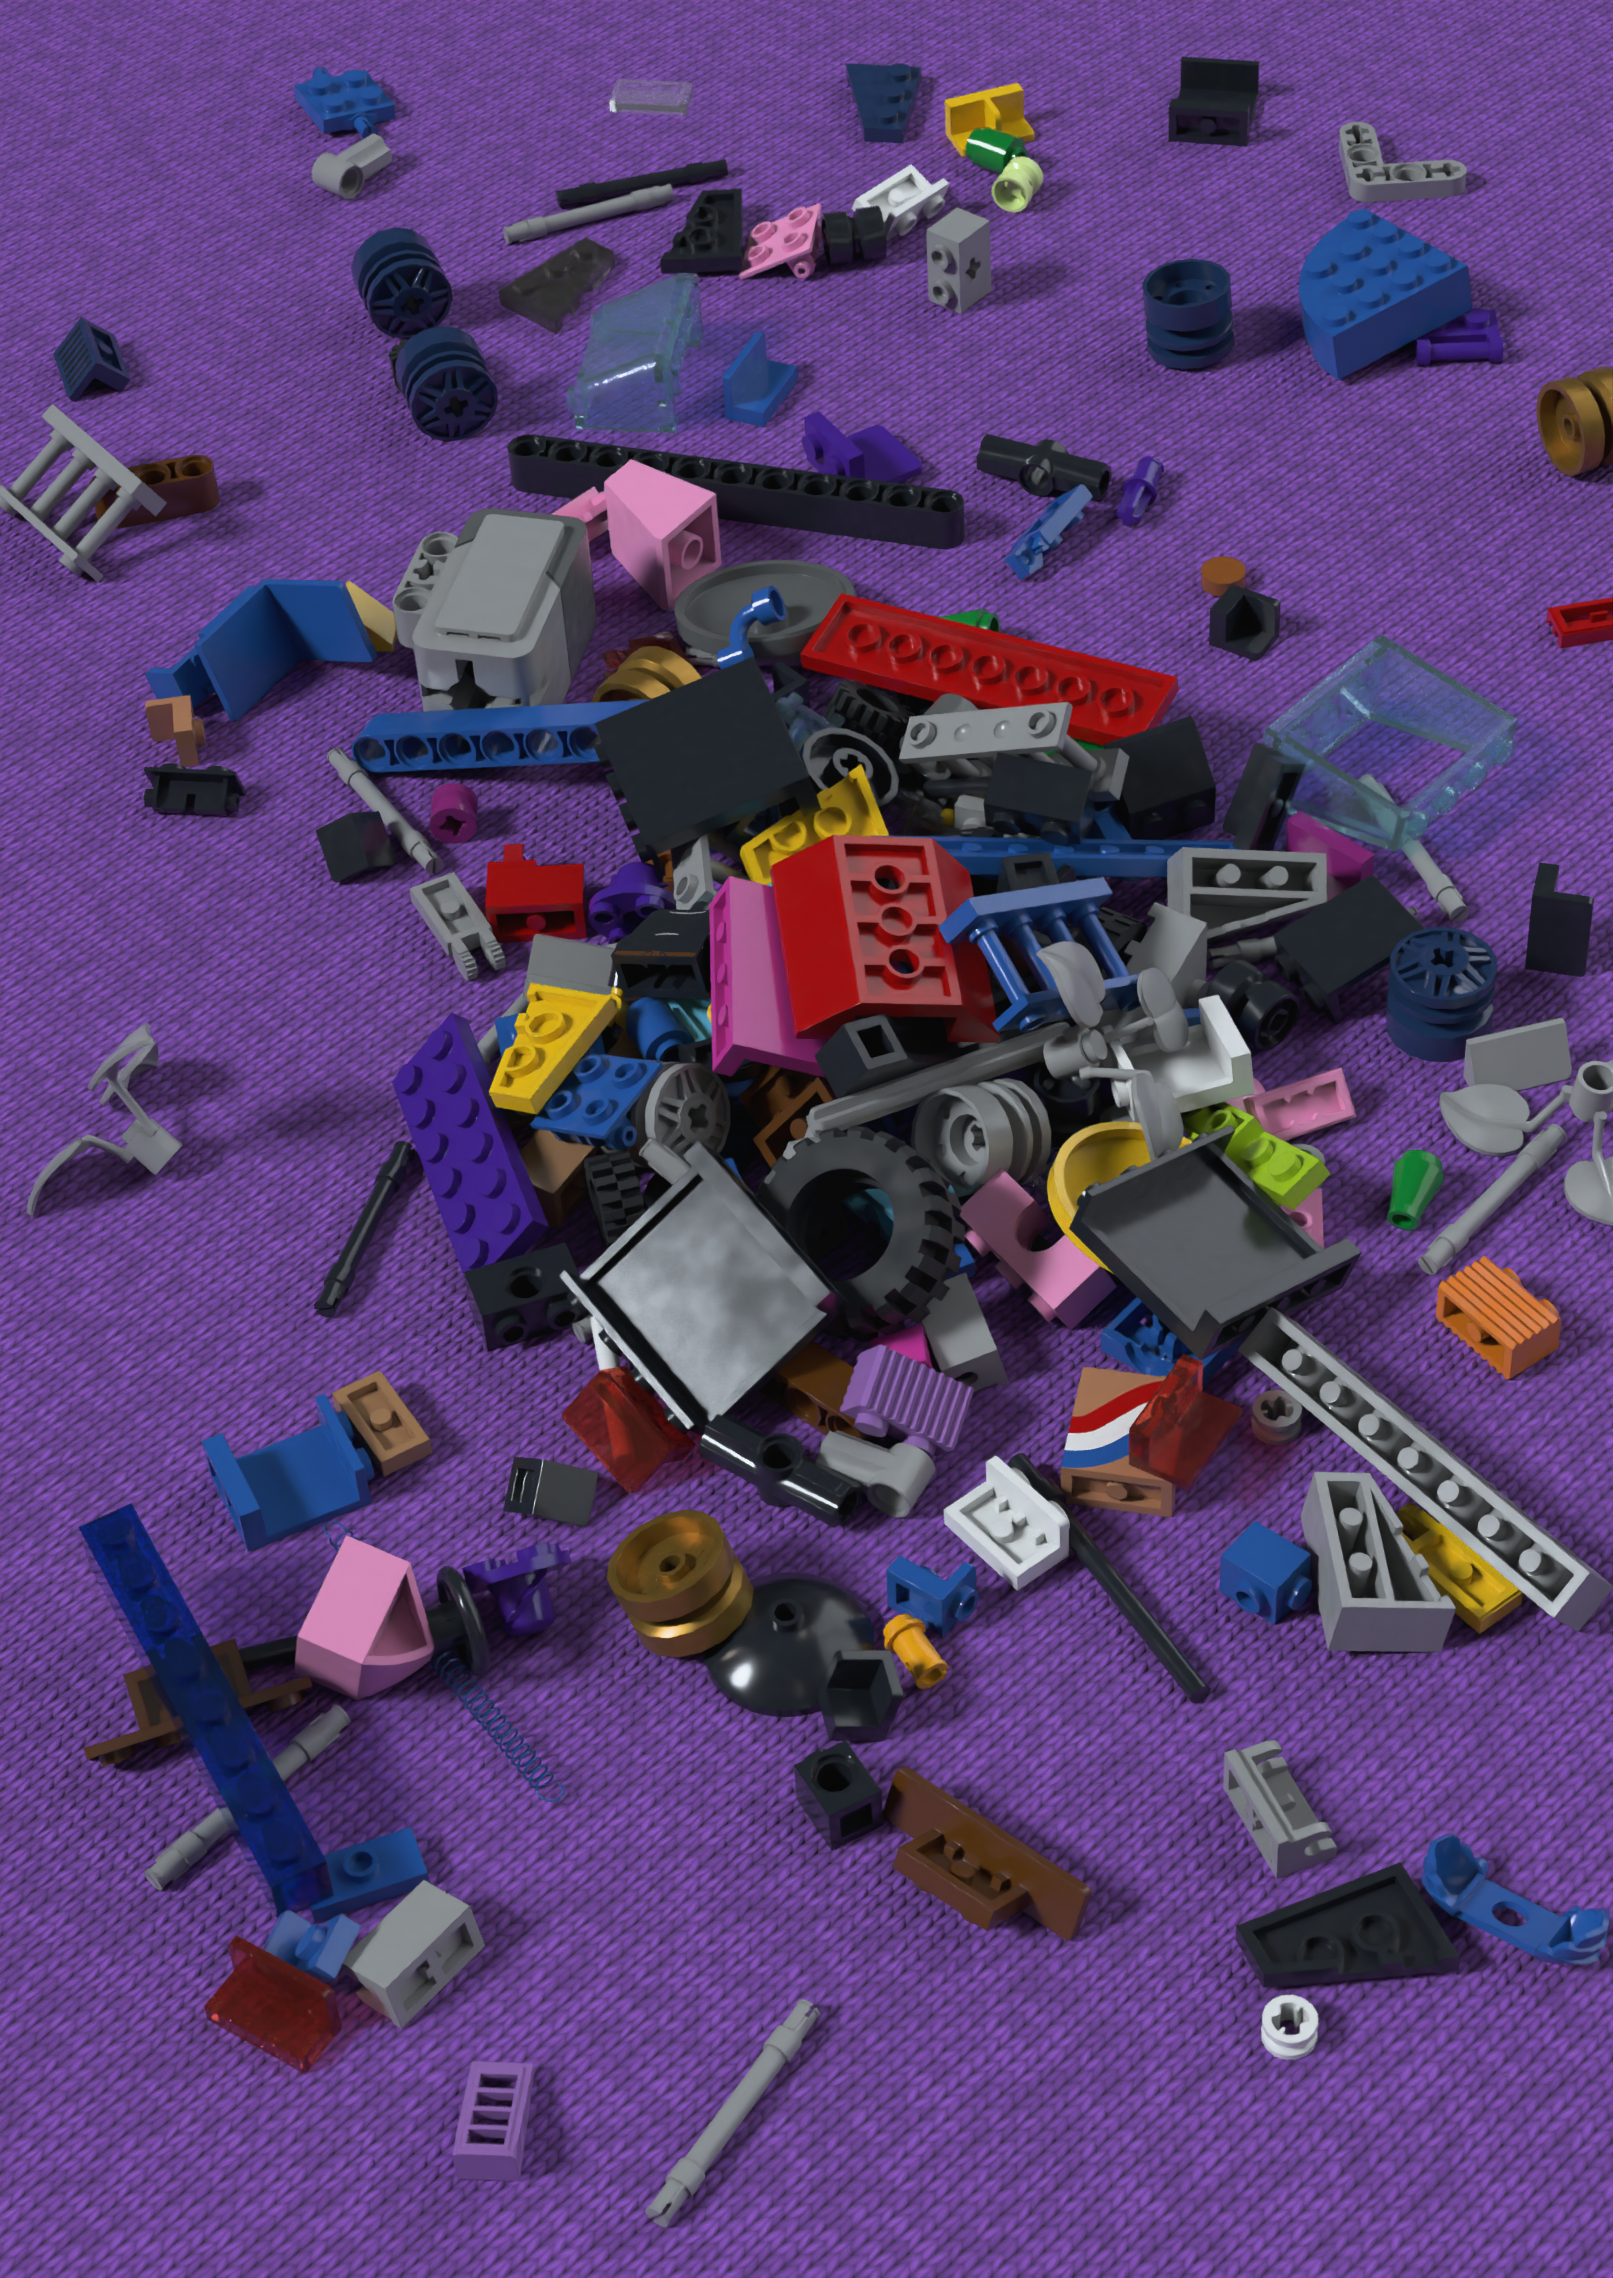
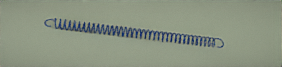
M331 1521L323 1525V1531L337 1552L339 1551L337 1547H341L337 1543L344 1534L351 1533L352 1538L359 1540L357 1537H353L352 1531H347L346 1527L339 1522ZM332 1523L342 1526L345 1530L337 1538L335 1544L325 1529L328 1524ZM446 1651L437 1658L432 1659L431 1657L430 1665L441 1675V1679L446 1681L447 1686L452 1688L453 1693L458 1695L459 1700L464 1702V1706L470 1709V1714L475 1716L478 1723H481L482 1728L493 1738L494 1743L499 1745L500 1750L505 1752L508 1759H511V1763L517 1766L518 1772L523 1774L524 1779L529 1781V1785L532 1788H535L537 1795L546 1802L560 1800L564 1795V1787L560 1782L557 1784L561 1787L562 1793L554 1800L545 1799L538 1792L537 1788H542L552 1781L554 1773L547 1772L548 1765H541V1757L535 1758L536 1751L529 1750L530 1744L523 1743V1736H517L518 1729H511V1721L505 1722L506 1715L500 1714V1708L494 1707L495 1703L493 1700H488L489 1694L482 1693V1686H476L477 1680L470 1679L471 1673L465 1672V1666L459 1665L460 1660L458 1658H453L454 1653ZM449 1653L452 1655L446 1663L438 1666L442 1657ZM454 1660L457 1661V1665L453 1669L443 1673L449 1663ZM460 1667L463 1668V1671L460 1675H458L456 1678L449 1679L451 1674L456 1669ZM449 1674L447 1679L443 1675ZM463 1675H469L463 1684L455 1686L456 1682ZM450 1681H454L453 1686L449 1684ZM471 1681L475 1682L470 1690L461 1693L466 1684ZM455 1688H460L459 1693L455 1691ZM480 1688V1693L476 1697L467 1700L472 1691ZM461 1695H466L464 1700L461 1698ZM483 1695L486 1696V1699L483 1703H481L479 1706L472 1707L478 1698H480ZM467 1702H472L470 1707L467 1705ZM489 1702L492 1703V1706L489 1710L482 1714H478L480 1709L485 1704ZM478 1708L476 1714H474L472 1710ZM498 1710V1713L492 1719L484 1721L491 1711ZM484 1715L482 1721H480L478 1717ZM504 1717V1720L498 1726L490 1729L492 1723L497 1718ZM490 1722L488 1728H486L484 1724ZM510 1724L504 1733L496 1736L502 1726ZM496 1729L494 1735H492L490 1731ZM516 1731L510 1740L502 1743L508 1733ZM502 1736L500 1742L496 1741V1738ZM518 1738L522 1739L515 1748L508 1750L513 1741ZM508 1744L506 1750L502 1748V1745ZM524 1745L528 1746L524 1753L514 1757L519 1748ZM514 1751L512 1757H510L508 1752ZM528 1753H534L533 1757L530 1760L523 1764H520L521 1760ZM520 1758L518 1764H516L513 1760ZM537 1759L540 1760L539 1764L535 1768L526 1771L527 1767L533 1761ZM526 1765L524 1771H522L519 1767ZM546 1767L540 1776L532 1779L538 1769ZM532 1772L530 1779L527 1778L526 1774ZM548 1774L552 1775L545 1784L538 1786L542 1778ZM538 1779V1781H537V1783H536V1786H534V1785L532 1784V1781H535V1780Z

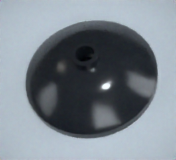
M786 1572L766 1575L751 1580L750 1582L754 1588L752 1606L742 1624L724 1641L703 1651L705 1668L711 1681L727 1699L754 1713L774 1717H796L821 1711L817 1693L834 1653L838 1650H874L873 1626L867 1610L848 1589L821 1576Z

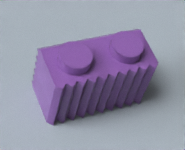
M878 1345L861 1352L857 1357L858 1362L854 1367L853 1375L850 1377L851 1382L847 1387V1393L843 1398L844 1403L840 1407V1412L856 1419L854 1426L859 1431L875 1437H885L888 1434L903 1441V1443L920 1448L931 1459L935 1456L954 1451L974 1389L965 1386L963 1382L955 1381L954 1378L946 1377L944 1373L927 1368L925 1364L917 1363L916 1360L909 1359L906 1355L899 1354L896 1350H891L884 1345Z

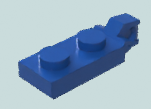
M1080 484L1053 500L1012 545L1013 550L1005 557L1004 561L1016 573L1019 580L1043 566L1042 556L1052 551L1062 542L1063 538L1060 533L1071 529L1084 517L1081 509L1093 497L1085 485Z

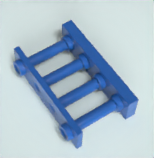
M1104 877L968 898L938 926L947 944L970 941L973 945H979L1012 1003V1006L992 1023L997 1032L1020 1028L1021 1032H1028L1043 1023L1072 1018L1062 1000L1050 970L1036 955L1042 949L1032 930L1037 929L1040 933H1046L1052 944L1063 941L1075 942L1066 927L1067 924H1072L1074 928H1080L1109 978L1103 980L1105 996L1099 1003L1103 1012L1121 1009L1123 1013H1126L1141 1006L1137 992V980L1140 973L1130 975L1097 918L1100 913L1098 907L1113 894ZM1004 935L1006 939H1013L1039 984L1041 992L1030 993L998 936Z

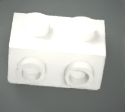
M911 164L856 198L852 210L855 212L856 208L878 205L882 212L887 241L896 234L903 236L908 233L921 218L925 216L932 218L945 204L943 198L950 184L943 178L931 185Z
M994 1456L986 1461V1481L944 1509V1524L1017 1591L1069 1556L1070 1522L1064 1510L1056 1502H1048L1032 1488L1023 1472L1017 1468L1011 1469L998 1456Z

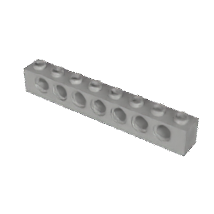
M1271 1307L1239 1347L1238 1351L1555 1620L1579 1632L1612 1591L1613 1585L1292 1319Z

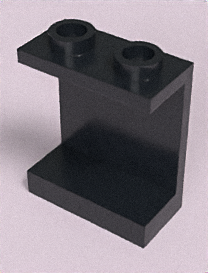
M1182 57L1178 99L1171 98L1169 105L1168 141L1247 147L1259 97L1260 61Z
M1371 874L1275 933L1273 938L1278 956L1274 958V963L1286 982L1291 983L1295 981L1301 987L1305 1001L1314 1012L1318 1013L1322 1010L1337 1025L1344 1020L1338 995L1389 964L1390 955L1397 943L1412 932L1425 928Z

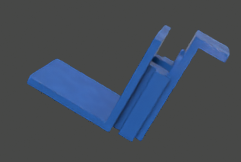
M264 579L257 586H248L198 633L200 640L194 645L195 647L173 668H151L145 673V676L156 699L190 695L193 709L209 694L212 695L217 692L230 721H238L300 660L371 663L377 657V653L343 581Z

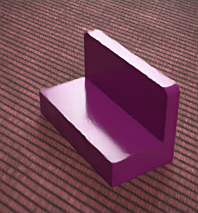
M1301 811L1287 820L1286 849L1283 852L1326 853L1327 901L1373 874L1374 854Z

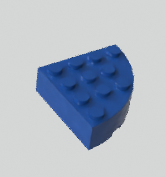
M1365 208L1349 213L1345 220L1341 221L1324 235L1308 254L1300 272L1298 291L1306 343L1311 347L1312 355L1320 367L1337 380L1472 310L1468 265Z

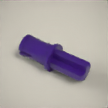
M1152 456L1141 458L1133 477L1126 480L1123 486L1124 496L1117 509V516L1123 519V525L1131 526L1132 522L1139 523L1147 506L1154 503L1157 497L1156 487L1164 472L1163 463L1159 459Z

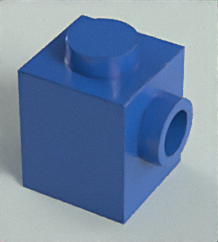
M1254 1521L1221 1555L1219 1591L1233 1599L1244 1611L1250 1614H1257L1276 1625L1290 1609H1299L1311 1592L1312 1581L1309 1579L1311 1554L1257 1521Z

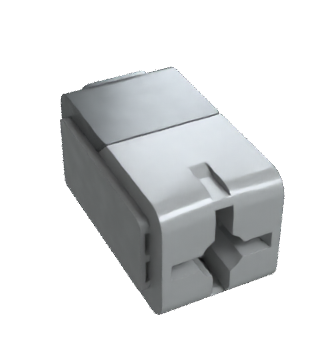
M485 508L470 515L459 538L452 533L436 532L422 539L397 588L392 604L398 640L403 646L414 649L423 712L557 705L563 703L571 680L574 678L597 624L587 526L582 520L569 516Z

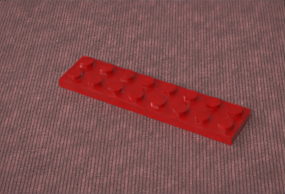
M843 593L839 595L800 653L803 668L849 680H857L860 683L934 702L941 695L949 693L960 695L969 700L978 710L1069 702L1073 709L1067 735L1100 745L1157 727L1179 691L1178 677Z

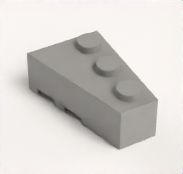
M1154 902L1147 914L1148 919H1151V927L1141 943L1131 940L1124 951L1125 956L1131 958L1126 968L1130 975L1139 974L1143 970L1152 967L1158 968L1169 979L1175 993V999L1179 1002L1182 1009L1198 1008V999L1205 998L1209 988V983L1206 982L1207 923ZM1142 1006L1123 1013L1121 1009L1105 1011L1099 1023L1087 1029L1090 1031L1097 1030L1101 1034L1100 1027L1111 1025L1113 1030L1139 1021L1147 1017ZM1149 1026L1122 1037L1119 1041L1122 1045L1153 1037L1152 1027Z

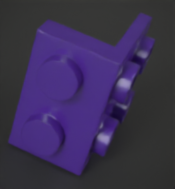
M819 411L804 417L805 436L802 438L803 448L807 455V460L820 473L894 483H903L922 473L921 461L883 426H871L846 437Z

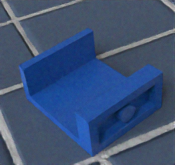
M325 1393L315 1397L321 1426L236 1459L223 1433L202 1440L210 1477L248 1552L372 1503L368 1480L375 1478L369 1456L363 1447L357 1450L354 1449L351 1442L355 1441V1437L344 1410L335 1413Z

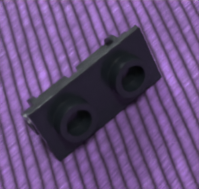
M171 763L163 764L161 767H144V772L153 786V789L145 790L144 804L145 807H151L157 813L187 814L189 798H195V814L229 816L230 812H238L240 806L239 796H246V790L236 771H231L222 766H209L206 770L186 769L181 765Z

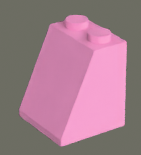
M632 459L604 482L611 553L660 608L669 612L675 606L677 597L687 586L699 578L714 572L722 565L716 493Z

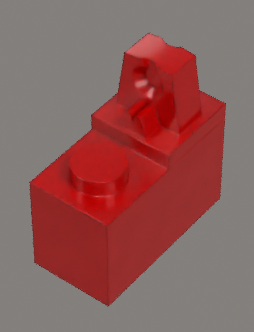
M524 844L504 845L503 861L488 862L485 910L487 922L492 926L493 935L497 942L533 941L536 934L569 940L587 939L588 894L584 864L537 866L536 860H526L524 857Z

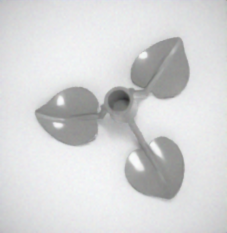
M1070 941L1055 943L1038 951L1036 955L1050 970L1066 1008L1077 1023L1073 1027L1064 1029L1062 1036L1048 1040L1044 1044V1059L1052 1076L1062 1080L1080 1074V1078L1083 1081L1093 1077L1132 1079V1096L1144 1133L1150 1160H1155L1157 1156L1167 1149L1177 1150L1183 1138V1122L1177 1102L1167 1084L1161 1080L1154 1082L1153 1076L1148 1070L1097 1068L1100 1062L1107 1056V1043L1149 1026L1152 1027L1155 1040L1161 1050L1170 1053L1178 1051L1185 1046L1189 1034L1187 1018L1181 1005L1175 999V993L1169 979L1158 968L1152 967L1143 970L1137 980V992L1140 1004L1147 1017L1101 1035L1097 1030L1090 1031L1087 1029L1099 1023L1103 1015V1009L1099 1003L1105 996L1103 977L1092 954L1084 946Z
M148 1023L143 1024L124 1039L116 1051L110 1054L99 1066L88 1084V1088L93 1092L106 1079L109 1085L99 1104L104 1106L116 1092L137 1118L120 1137L127 1143V1146L123 1148L90 1134L85 1135L82 1139L78 1137L59 1152L37 1177L27 1203V1213L33 1217L39 1194L50 1175L59 1166L90 1147H96L117 1155L127 1164L135 1157L154 1175L182 1147V1144L153 1118L149 1119L127 1090L131 1078L143 1071L159 1066L158 1044L150 1035L151 1026ZM138 1050L127 1065L118 1072L120 1062L128 1054Z
M1613 1060L1606 1063L1590 1061L1583 1064L1579 1068L1573 1087L1564 1085L1560 1095L1530 1121H1527L1530 1114L1527 1102L1517 1091L1507 1086L1478 1084L1454 1092H1441L1439 1098L1440 1109L1451 1132L1468 1148L1489 1156H1506L1518 1152L1523 1144V1132H1534L1565 1102H1569L1574 1115L1578 1119L1585 1122H1594L1593 1161H1579L1569 1168L1564 1179L1565 1196L1570 1205L1583 1216L1613 1226V1156L1604 1160L1602 1155L1604 1124L1607 1114L1613 1111Z

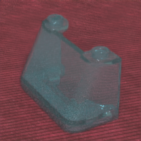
M678 273L601 304L598 313H592L590 321L591 335L575 386L570 385L567 391L568 411H574L576 429L676 433L679 415L675 413L674 396H680L681 366L687 347H700L703 339L699 278L697 274Z

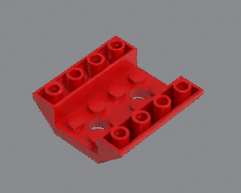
M832 835L771 866L770 876L795 1039H830L843 1024L853 1022L856 1015L876 1016L884 1013L887 1016L943 1017L947 1042L998 1043L1000 1034L992 1024L997 1018L983 952L978 944L973 945L970 941L947 944L938 929V926L968 898L974 897L970 872L933 838ZM875 879H890L899 889H885ZM890 962H904L914 972L910 974L900 973L894 970Z

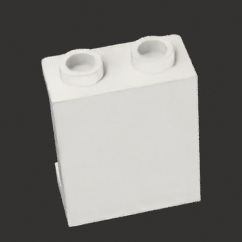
M1219 995L1198 999L1201 1024L1188 1027V1040L1182 1049L1170 1053L1165 1052L1158 1046L1154 1036L1122 1045L1119 1039L1106 1044L1107 1056L1098 1066L1099 1068L1148 1070L1152 1074L1154 1082L1164 1081L1170 1088L1180 1113L1254 1094L1251 1052ZM1112 1026L1100 1027L1101 1035L1113 1031ZM1111 1078V1089L1117 1106H1126L1133 1122L1140 1123L1132 1096V1079Z

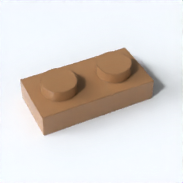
M380 1370L332 1393L336 1410L338 1412L344 1410L355 1437L383 1476H387L432 1454L430 1438Z

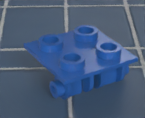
M588 1053L585 1058L576 1064L572 1074L559 1090L548 1099L544 1108L530 1125L534 1129L550 1131L559 1141L569 1142L573 1140L578 1141L582 1145L602 1147L606 1144L614 1150H625L632 1146L637 1139V1131L629 1122L626 1113L662 1070L664 1065L661 1062Z

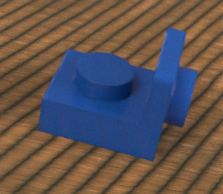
M899 1556L886 1569L888 1607L901 1614L907 1613L911 1614L913 1618L921 1619L927 1629L941 1637H944L958 1620L961 1622L965 1621L972 1614L978 1602L976 1567L966 1561L947 1581L940 1578L932 1569L926 1566H918L902 1556Z
M287 1910L280 1914L258 1957V1963L307 1994L336 1978L361 1926L343 1914H339L321 1925L311 1924L296 1913Z

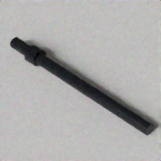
M1025 1453L1013 1456L1009 1460L1008 1466L1011 1469L1017 1468L1023 1472L1032 1488L1048 1502L1054 1501L1061 1506L1070 1522V1548L1192 1703H1199L1207 1698L1211 1688L1065 1505L1066 1496L1052 1479H1045Z

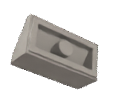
M1563 1017L1466 1040L1463 1077L1468 1086L1499 1084L1518 1092L1571 1078L1572 1066L1566 1022Z

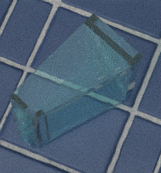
M1380 634L1267 727L1263 743L1306 764L1287 812L1288 814L1295 815L1301 811L1330 829L1397 852L1410 839L1418 840L1425 833L1430 822L1439 814H1448L1457 803L1458 798L1468 789L1475 790L1482 783L1487 772L1496 764L1502 766L1509 760L1516 747V741L1513 740L1518 719ZM1368 720L1467 752L1403 808H1400L1324 759L1325 756Z

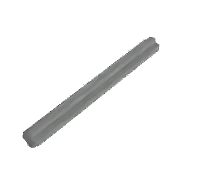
M1058 1022L811 1108L810 1113L806 1117L807 1125L811 1128L813 1135L820 1138L819 1134L823 1130L837 1127L843 1131L851 1126H857L920 1104L931 1092L968 1084L974 1085L1045 1060L1043 1054L1045 1042L1062 1036L1063 1030L1070 1028V1025L1067 1022Z

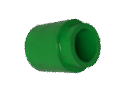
M989 127L973 130L966 143V156L972 160L975 166L998 174L1003 173L1005 167L1013 158L1027 157V150L1021 138Z

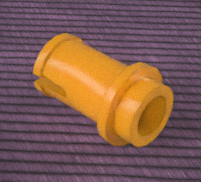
M901 1614L893 1618L883 1630L885 1637L884 1647L886 1650H891L892 1654L898 1655L914 1678V1682L919 1689L930 1688L938 1684L947 1675L949 1666L926 1637V1625L919 1618H913L911 1614Z

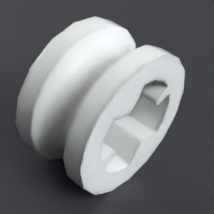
M1282 1995L1272 1999L1265 2006L1262 2013L1261 2036L1265 2048L1275 2057L1284 2060L1303 2058L1314 2049L1317 2042L1318 2013L1314 2006L1305 1998L1296 1995ZM1293 2020L1294 2028L1300 2025L1299 2034L1286 2035V2028L1282 2027L1280 2029V2021Z

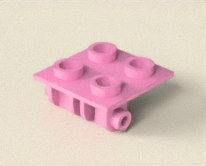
M818 203L809 208L799 207L784 218L772 223L770 221L762 222L750 231L739 278L741 280L785 262H787L792 272L798 278H806L812 275L815 270L814 261L818 257L820 248L819 240L822 237L821 224L819 223L821 204Z

